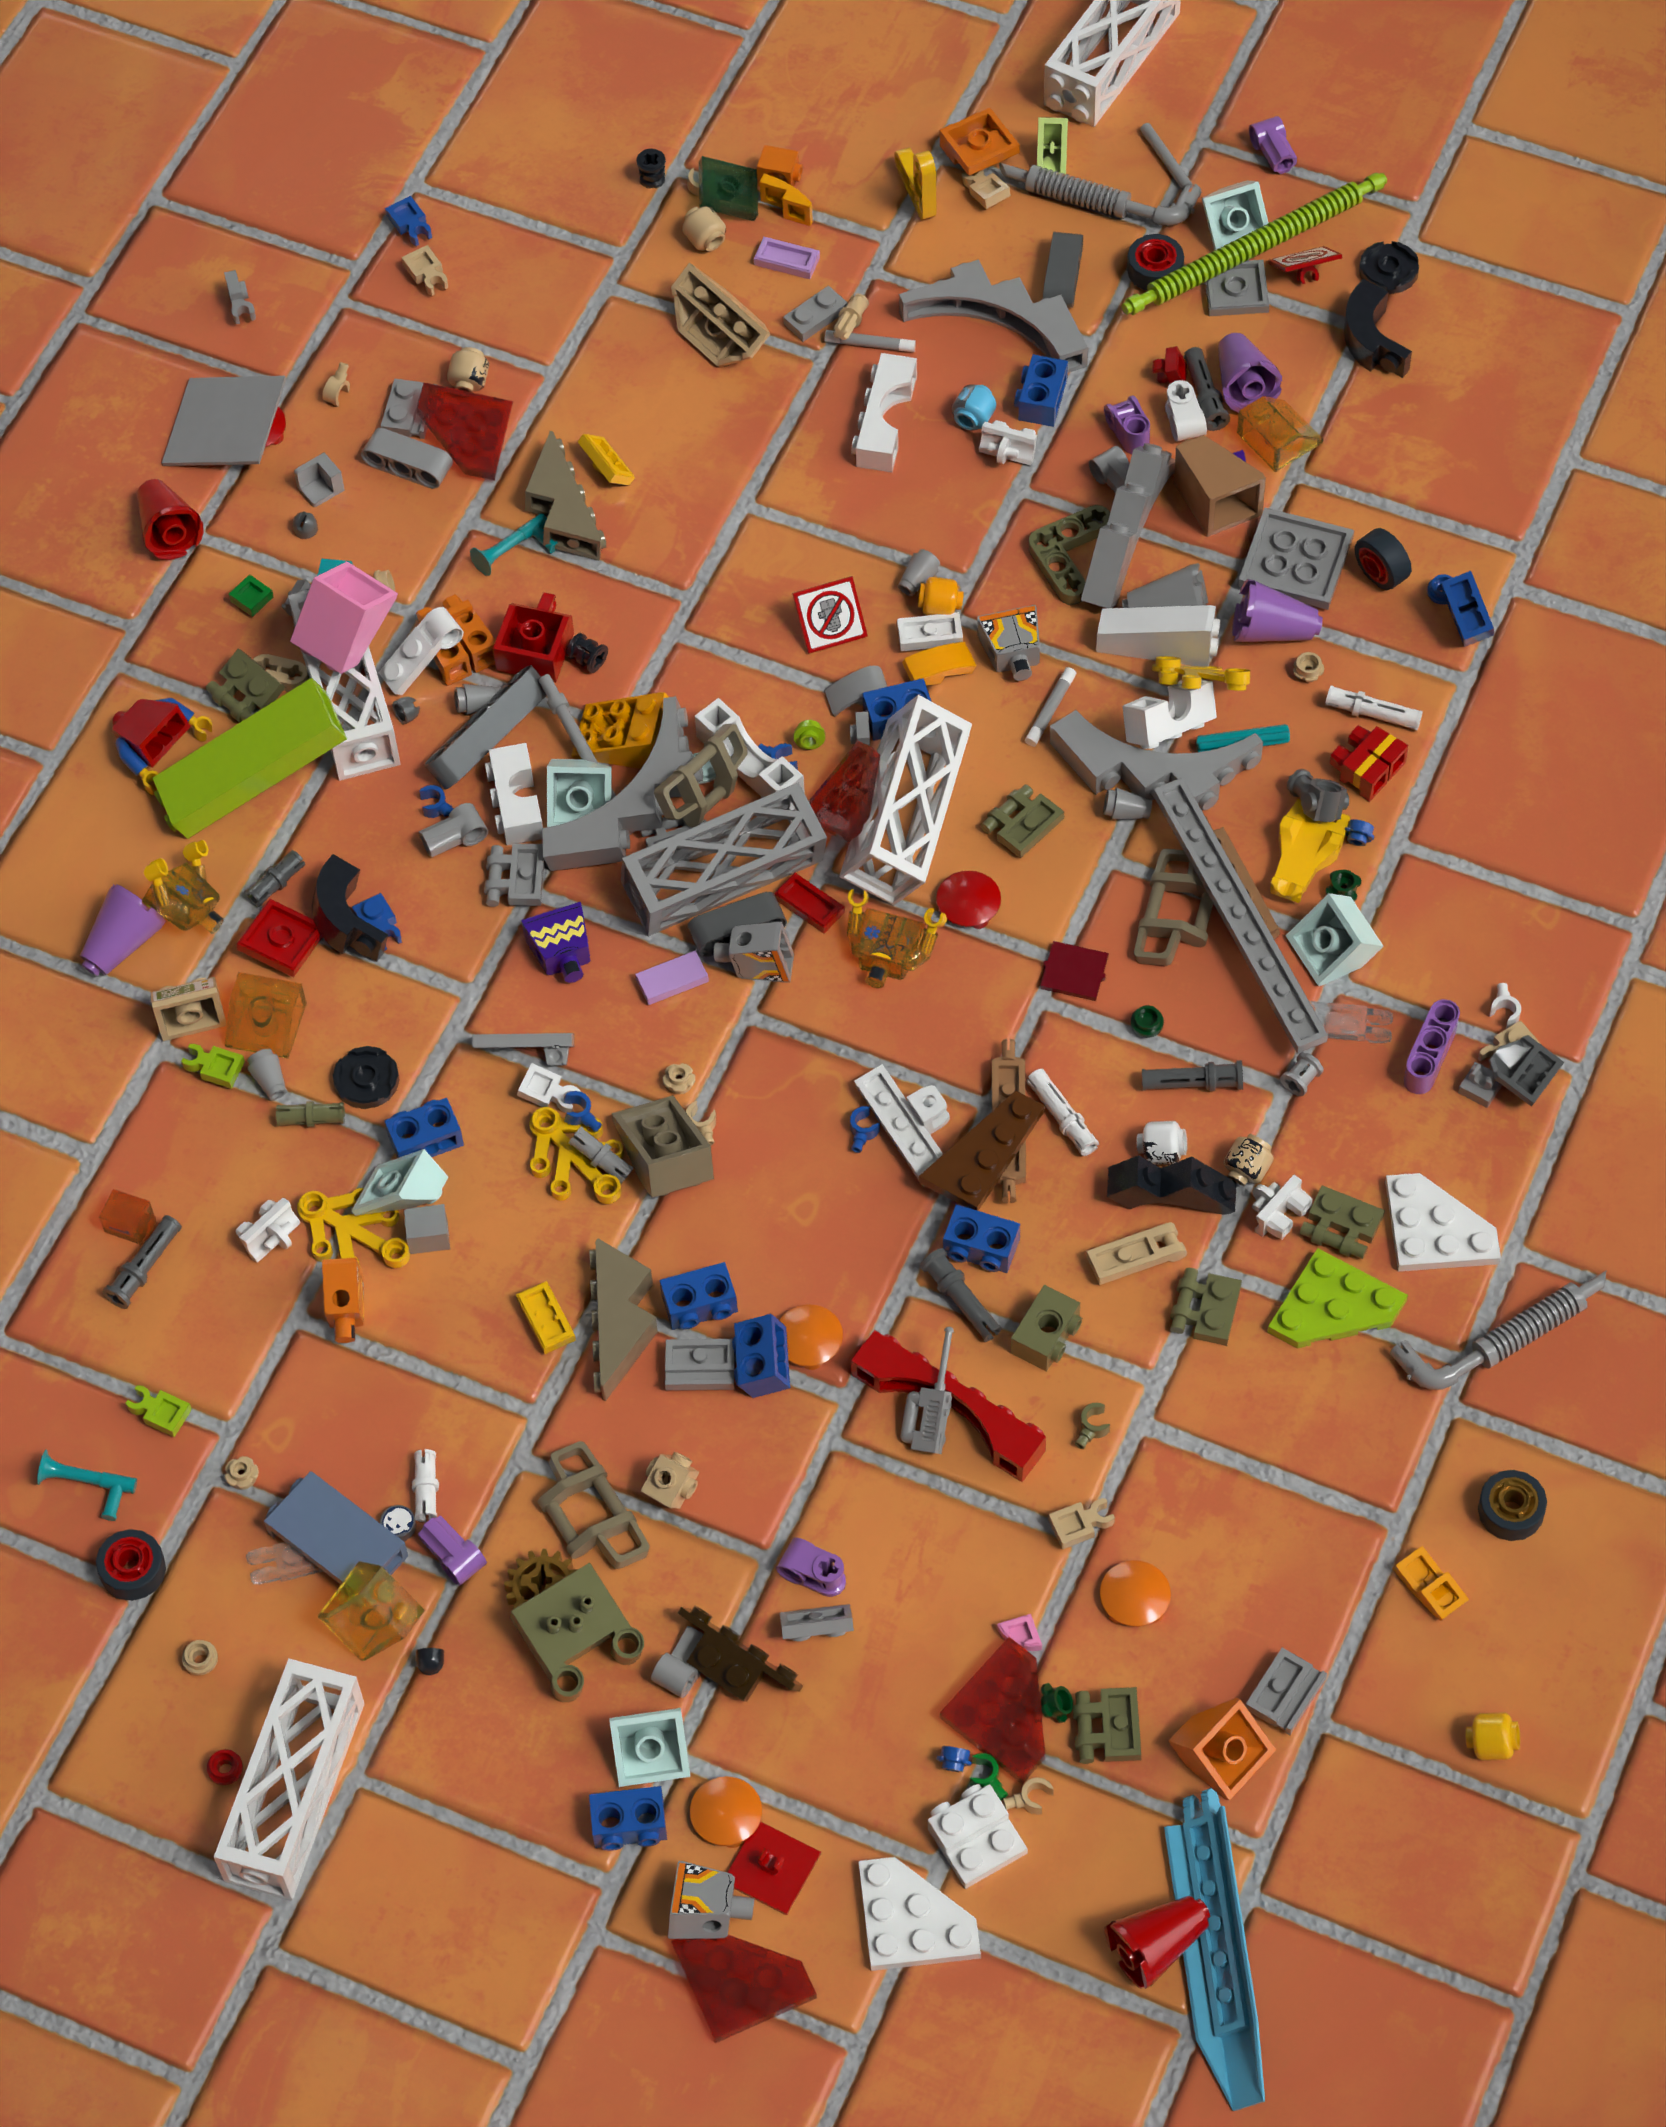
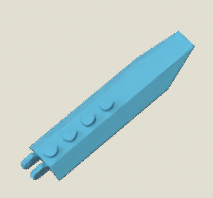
M1209 1788L1201 1791L1202 1802H1199V1799L1194 1794L1183 1798L1185 1822L1183 1825L1166 1826L1164 1830L1175 1900L1186 1896H1191L1195 1900L1199 1898L1205 1903L1210 1912V1918L1207 1919L1209 1927L1183 1953L1196 2041L1232 2110L1237 2111L1265 2102L1258 2015L1225 1806H1221L1219 1803L1220 1799L1217 1792Z

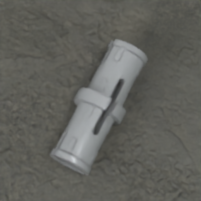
M582 1126L568 1142V1144L592 1161L590 1163L595 1168L599 1166L608 1174L616 1176L620 1181V1185L634 1168L610 1150L612 1148L610 1145L600 1143L585 1131Z

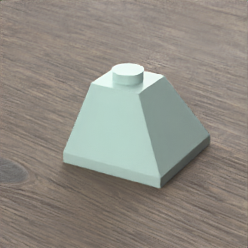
M1246 180L1218 189L1202 198L1214 250L1269 223L1258 181Z
M551 759L547 765V827L576 820L600 808L612 799L611 766L582 759Z
M425 1149L377 1165L355 1203L352 1212L357 1216L414 1208L425 1203L432 1204L441 1197L443 1193L442 1188L448 1176Z

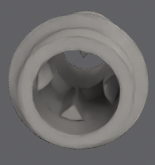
M920 549L918 553H913L898 584V588L904 594L913 596L920 589V583H926L929 577H934L938 573L940 565L938 558L925 549Z
M462 684V687H456L454 689V699L457 713L464 712L465 715L478 712L500 690V687Z
M1117 787L1115 790L1108 789L1105 796L1103 814L1110 816L1111 819H1149L1152 800Z
M263 1049L252 1054L247 1060L249 1063L248 1071L263 1089L269 1100L283 1097L287 1093L278 1055L273 1054L271 1049Z

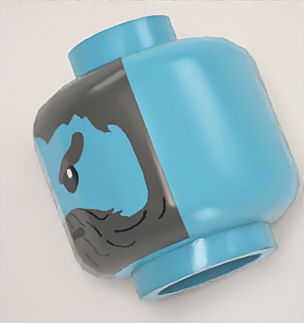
M970 384L961 390L952 404V413L955 422L960 427L966 430H977L982 428L984 422L990 420L996 410L997 403L988 387Z

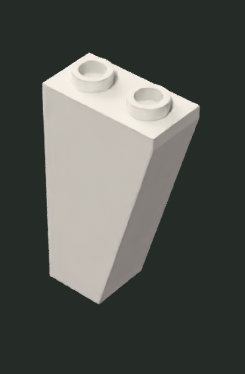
M1216 606L1104 608L1101 612L1097 632L1096 652L1156 660L1158 656H1173L1181 658V664L1209 666L1210 656L1216 657L1219 643L1220 619H1215Z

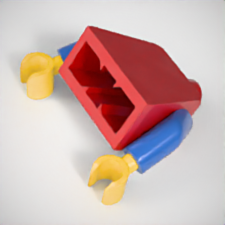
M173 698L160 700L140 699L127 712L118 711L113 717L112 731L117 738L115 746L119 757L135 776L140 775L143 778L144 789L151 795H154V790L148 783L154 781L153 777L159 773L153 770L148 771L146 768L148 766L153 768L191 726L194 727V737L199 741L207 740V734L201 728L212 732V722L208 717H194L195 713Z

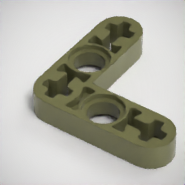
M1100 505L1090 506L1033 531L1029 536L1030 555L1058 598L1067 605H1075L1082 602L1081 597L1086 582L1066 551L1098 538L1100 528L1107 525L1110 511L1106 507ZM1066 528H1073L1078 531V534L1074 537H1066L1061 532ZM1053 562H1061L1066 567L1062 571H1053L1049 568V565ZM1066 579H1068V583L1072 589H1077L1076 592H1073L1071 589H1067Z

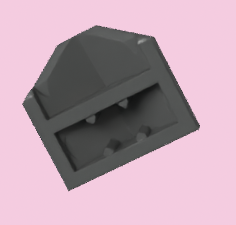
M1529 1035L1500 1046L1489 1060L1495 1080L1531 1107L1564 1064V1061Z

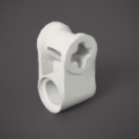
M1177 380L1172 382L1167 389L1168 400L1165 404V411L1170 422L1174 440L1178 442L1206 435L1207 425L1205 416L1199 406L1194 388L1187 381Z

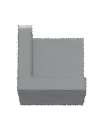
M325 452L294 470L298 490L313 507H317L345 491L341 471Z
M444 1204L404 1210L406 1239L410 1254L450 1249L448 1219Z

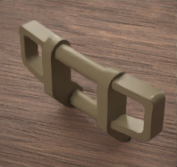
M724 724L704 743V748L685 766H679L670 777L655 788V798L667 820H679L683 817L687 826L691 828L696 827L703 822L705 814L722 798L726 799L734 792L738 778L736 770L748 754L747 747L736 724ZM727 737L734 749L731 758L723 743ZM710 760L716 777L713 785L714 789L704 798L694 774ZM676 785L685 803L678 809H675L669 796L670 790Z
M1163 849L1160 852L1155 871L1151 876L1150 886L1152 889L1144 918L1139 921L1138 936L1134 949L1136 961L1140 964L1170 965L1180 940L1194 947H1204L1207 943L1208 934L1206 930L1213 902L1184 850ZM1170 861L1189 862L1188 874L1165 872L1167 863ZM1164 891L1192 893L1201 898L1194 926L1182 920L1157 918ZM1147 936L1170 938L1166 950L1163 953L1144 952Z
M579 1441L553 1452L550 1457L549 1466L558 1483L543 1494L537 1503L543 1512L549 1514L568 1545L566 1550L571 1558L576 1559L585 1555L596 1545L615 1569H621L646 1558L650 1548L649 1543L639 1528L633 1513L625 1509L606 1479L608 1476L607 1472L599 1464L584 1442ZM575 1455L581 1456L588 1469L567 1477L560 1461ZM595 1486L614 1517L589 1527L578 1536L560 1504L567 1497ZM628 1530L638 1549L624 1555H619L607 1539Z

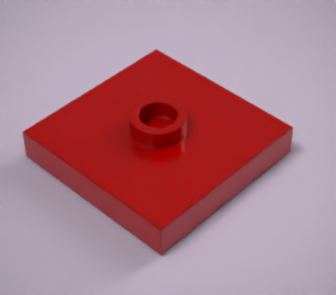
M269 899L238 941L237 950L294 978L323 937L319 933L313 919Z

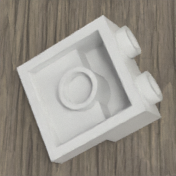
M980 1784L971 1786L962 1793L961 1797L963 1800L952 1806L949 1802L941 1803L931 1811L932 1817L928 1819L930 1834L965 1889L1028 1854L1027 1846L1009 1820L1008 1811L990 1784L984 1788Z

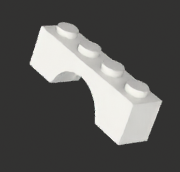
M881 353L878 365L873 364L870 378L873 385L872 388L866 389L864 406H867L866 412H860L858 420L860 434L859 436H854L851 453L856 454V467L893 472L899 449L898 429L889 425L883 419V415L892 406L911 401L917 380V358Z
M717 698L695 715L696 736L702 743H705L724 724L737 725L747 747L748 754L736 771L738 776L762 798L798 782L805 794L804 775L783 756L779 759H774L765 754L750 738L740 717L721 699ZM727 737L723 743L731 758L734 749Z

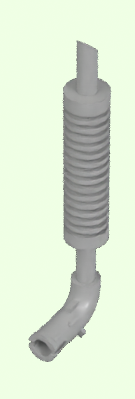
M999 163L1003 176L1026 182V191L1036 192L1037 194L1050 198L1053 197L1054 199L1059 198V200H1064L1067 203L1070 201L1071 204L1075 203L1078 206L1081 204V207L1092 208V210H1098V212L1103 211L1105 214L1109 212V215L1114 214L1115 217L1122 219L1129 212L1153 219V223L1159 225H1177L1186 220L1190 214H1194L1195 209L1193 208L1202 193L1197 184H1194L1191 192H1188L1192 185L1189 182L1184 185L1176 204L1173 203L1170 208L1162 206L1155 208L1131 201L1130 192L1123 190L1120 192V189L1109 188V186H1103V184L1098 185V183H1092V181L1087 182L1085 179L1081 181L1079 177H1070V175H1065L1064 173L1059 174L1058 171L1054 172L1051 169L1048 171L1047 168H1042L1041 166L1032 165L1030 170L1027 171Z
M1607 1270L1580 1287L1572 1282L1568 1283L1555 1293L1539 1301V1303L1529 1307L1528 1310H1524L1511 1320L1500 1325V1327L1480 1337L1472 1343L1474 1352L1452 1366L1447 1364L1442 1368L1434 1369L1429 1362L1425 1363L1407 1340L1401 1341L1403 1348L1399 1344L1395 1345L1390 1355L1408 1374V1380H1412L1419 1386L1430 1390L1445 1389L1456 1384L1460 1376L1476 1366L1482 1364L1487 1369H1490L1503 1361L1504 1358H1508L1516 1351L1532 1343V1341L1542 1337L1543 1334L1548 1333V1331L1553 1330L1571 1317L1587 1309L1586 1299L1604 1288Z

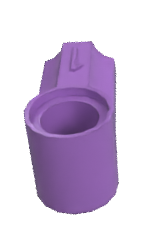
M1279 116L1249 125V136L1253 147L1256 150H1262L1274 172H1279V174L1287 173L1297 164V156L1286 139V130Z
M442 1516L431 1518L418 1533L419 1539L438 1558L445 1573L458 1586L462 1585L487 1564L485 1557L476 1545L468 1539L464 1541Z

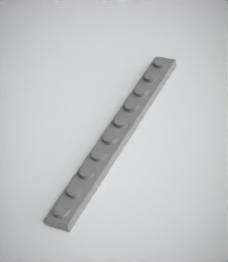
M1182 777L1154 788L1153 796L1297 1054L1327 1042V1032L1184 778Z

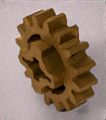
M542 1549L541 1556L536 1557L532 1551H529V1560L526 1562L517 1558L518 1569H508L507 1572L510 1580L504 1582L505 1591L508 1592L506 1595L508 1605H514V1610L527 1602L526 1600H530L540 1594L539 1590H541L544 1578H546L547 1583L545 1585L546 1590L577 1571L578 1569L572 1570V1560L569 1558L561 1562L562 1557L559 1551L553 1557H548L547 1549ZM552 1570L559 1572L561 1575H556Z

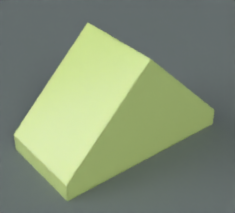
M1038 117L1037 166L1047 168L1048 171L1051 169L1054 172L1058 171L1059 174L1064 173L1066 175L1068 118Z

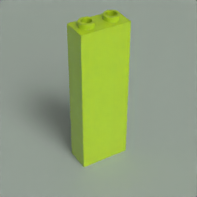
M310 678L154 776L153 780L157 788L154 794L167 812L164 818L171 830L174 832L178 830L189 839L347 740V737L327 692L313 678Z

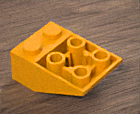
M665 692L585 704L579 729L597 762L641 769L650 756L660 731L663 716V698L669 696ZM574 746L571 756L574 759H581Z

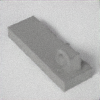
M574 1033L472 1034L473 1048L544 1047L546 1064L553 1066L567 1065L569 1048L574 1047Z

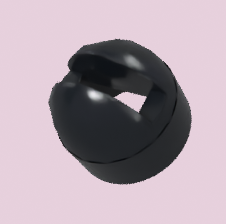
M421 1648L416 1650V1665L423 1674L434 1675L442 1669L444 1664L443 1649Z

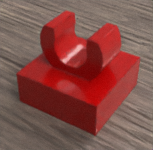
M1178 346L1166 348L1165 359L1153 361L1152 372L1157 373L1158 383L1169 381L1171 384L1177 380L1186 381L1187 364Z

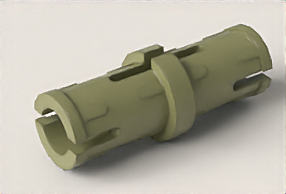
M306 1101V1104L276 1106L277 1126L307 1125L308 1128L315 1127V1124L345 1123V1118H343L345 1117L344 1102L314 1104V1101Z

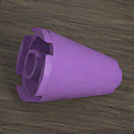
M1231 333L1223 337L1218 345L1225 402L1232 410L1239 413H1246L1245 410L1253 408L1258 412L1273 404L1282 390L1280 387L1282 375L1278 368L1243 334Z
M1247 579L1244 581L1239 594H1243L1245 597L1242 598L1240 604L1236 603L1232 628V634L1236 636L1234 641L1312 640L1314 635H1319L1323 618L1318 616V609L1255 580Z
M113 884L106 895L80 957L84 960L82 966L95 976H98L100 972L107 975L158 932L166 920L152 907L149 909L142 903L143 900L118 884Z

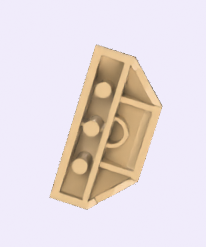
M691 263L686 266L671 286L678 331L716 366L723 367L753 358L770 336L767 327L759 318L725 288Z

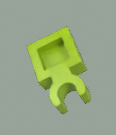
M189 1044L190 1054L196 1055L197 1058L194 1060L182 1058L183 1068L189 1072L201 1070L200 1076L202 1080L232 1089L245 1063L244 1056L216 1046L212 1047L210 1053H206L200 1045Z
M137 1385L135 1387L136 1394L143 1397V1400L140 1403H133L127 1400L125 1403L127 1409L135 1415L145 1414L143 1420L146 1425L175 1437L192 1410L190 1403L162 1390L154 1398L146 1387Z

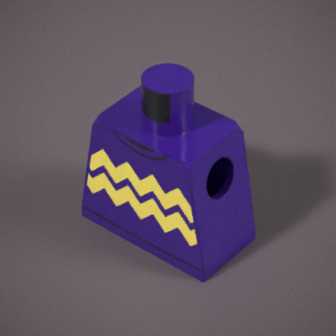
M581 902L521 920L525 941L547 975L562 972L565 981L568 983L576 982L583 977L584 974L581 966L588 964L591 959Z

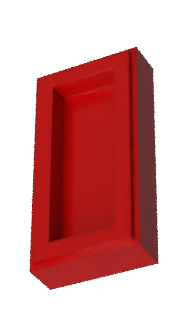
M796 872L774 893L780 904L824 934L845 913V906Z

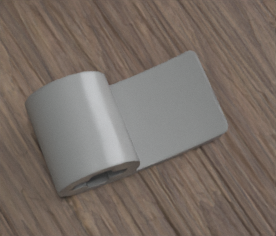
M867 666L841 678L829 686L825 693L832 714L835 717L860 700L863 702L862 693L888 686L883 671L879 666Z
M687 1626L671 1654L665 1653L656 1664L651 1675V1681L684 1698L701 1674L700 1671L689 1665L686 1661L702 1638L703 1633L691 1626Z

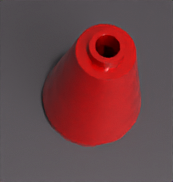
M151 479L144 482L138 489L137 497L142 536L146 548L159 559L172 560L187 555L186 550L193 545L197 547L204 534L203 522L199 514L163 481Z
M1186 1896L1112 1921L1104 1927L1105 1937L1111 1952L1115 1949L1118 1950L1122 1960L1117 1963L1126 1976L1138 1988L1142 1989L1145 1987L1146 1989L1152 1986L1209 1927L1207 1919L1210 1918V1912L1201 1899L1195 1900L1191 1896Z

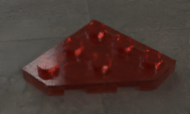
M424 382L417 408L419 417L465 475L495 481L513 401Z
M857 741L809 800L823 830L848 843L862 832L864 824L870 817L880 761V754L873 747Z
M1008 1637L940 1712V1719L982 1753L994 1757L998 1765L1021 1784L1044 1761L1046 1753L1037 1659L1012 1638Z
M731 1935L725 1938L674 1939L671 1941L673 1950L715 2043L817 1998V1993L802 1961Z

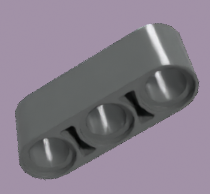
M1053 232L1043 299L1061 295L1067 307L1073 308L1082 257L1083 235Z
M763 892L700 914L688 923V929L700 955L709 957L714 955L715 943H730L732 929L735 926L782 922L785 927L787 920L775 894Z

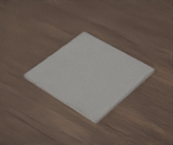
M285 376L189 378L162 460L163 466L260 464L287 378Z

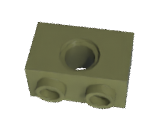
M1044 1285L1011 1337V1354L1047 1372L1053 1361L1058 1363L1066 1349V1344L1064 1343L1068 1336H1074L1081 1326L1083 1318L1080 1317V1302ZM1050 1326L1055 1328L1056 1331L1047 1333L1041 1329Z

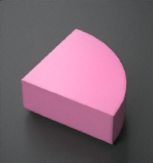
M1031 1614L997 1624L999 1634L1012 1647L1023 1651L1042 1650V1643Z

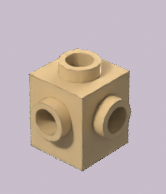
M674 1452L673 1455L660 1454L658 1458L655 1457L646 1470L648 1478L641 1492L669 1508L680 1509L685 1498L689 1499L695 1492L698 1485L696 1478L699 1471L690 1466L693 1462L692 1460L680 1453Z

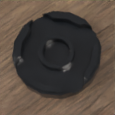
M1384 241L1377 242L1368 247L1361 255L1359 273L1361 279H1365L1382 288L1388 294L1400 293L1412 287L1417 280L1419 260L1417 254L1410 247L1400 242L1392 241V244H1384Z
M371 1046L354 1048L347 1052L348 1055L342 1060L341 1058L339 1059L333 1072L334 1087L341 1100L348 1105L361 1109L378 1107L389 1101L397 1091L400 1081L397 1063L381 1048Z

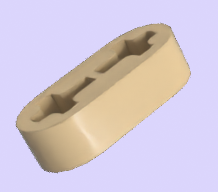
M269 654L258 655L253 659L264 669L270 667V670L267 669L266 671L286 687L283 691L289 692L309 679L306 666L299 661ZM295 674L300 675V677L296 676L294 680L289 679V677H294Z

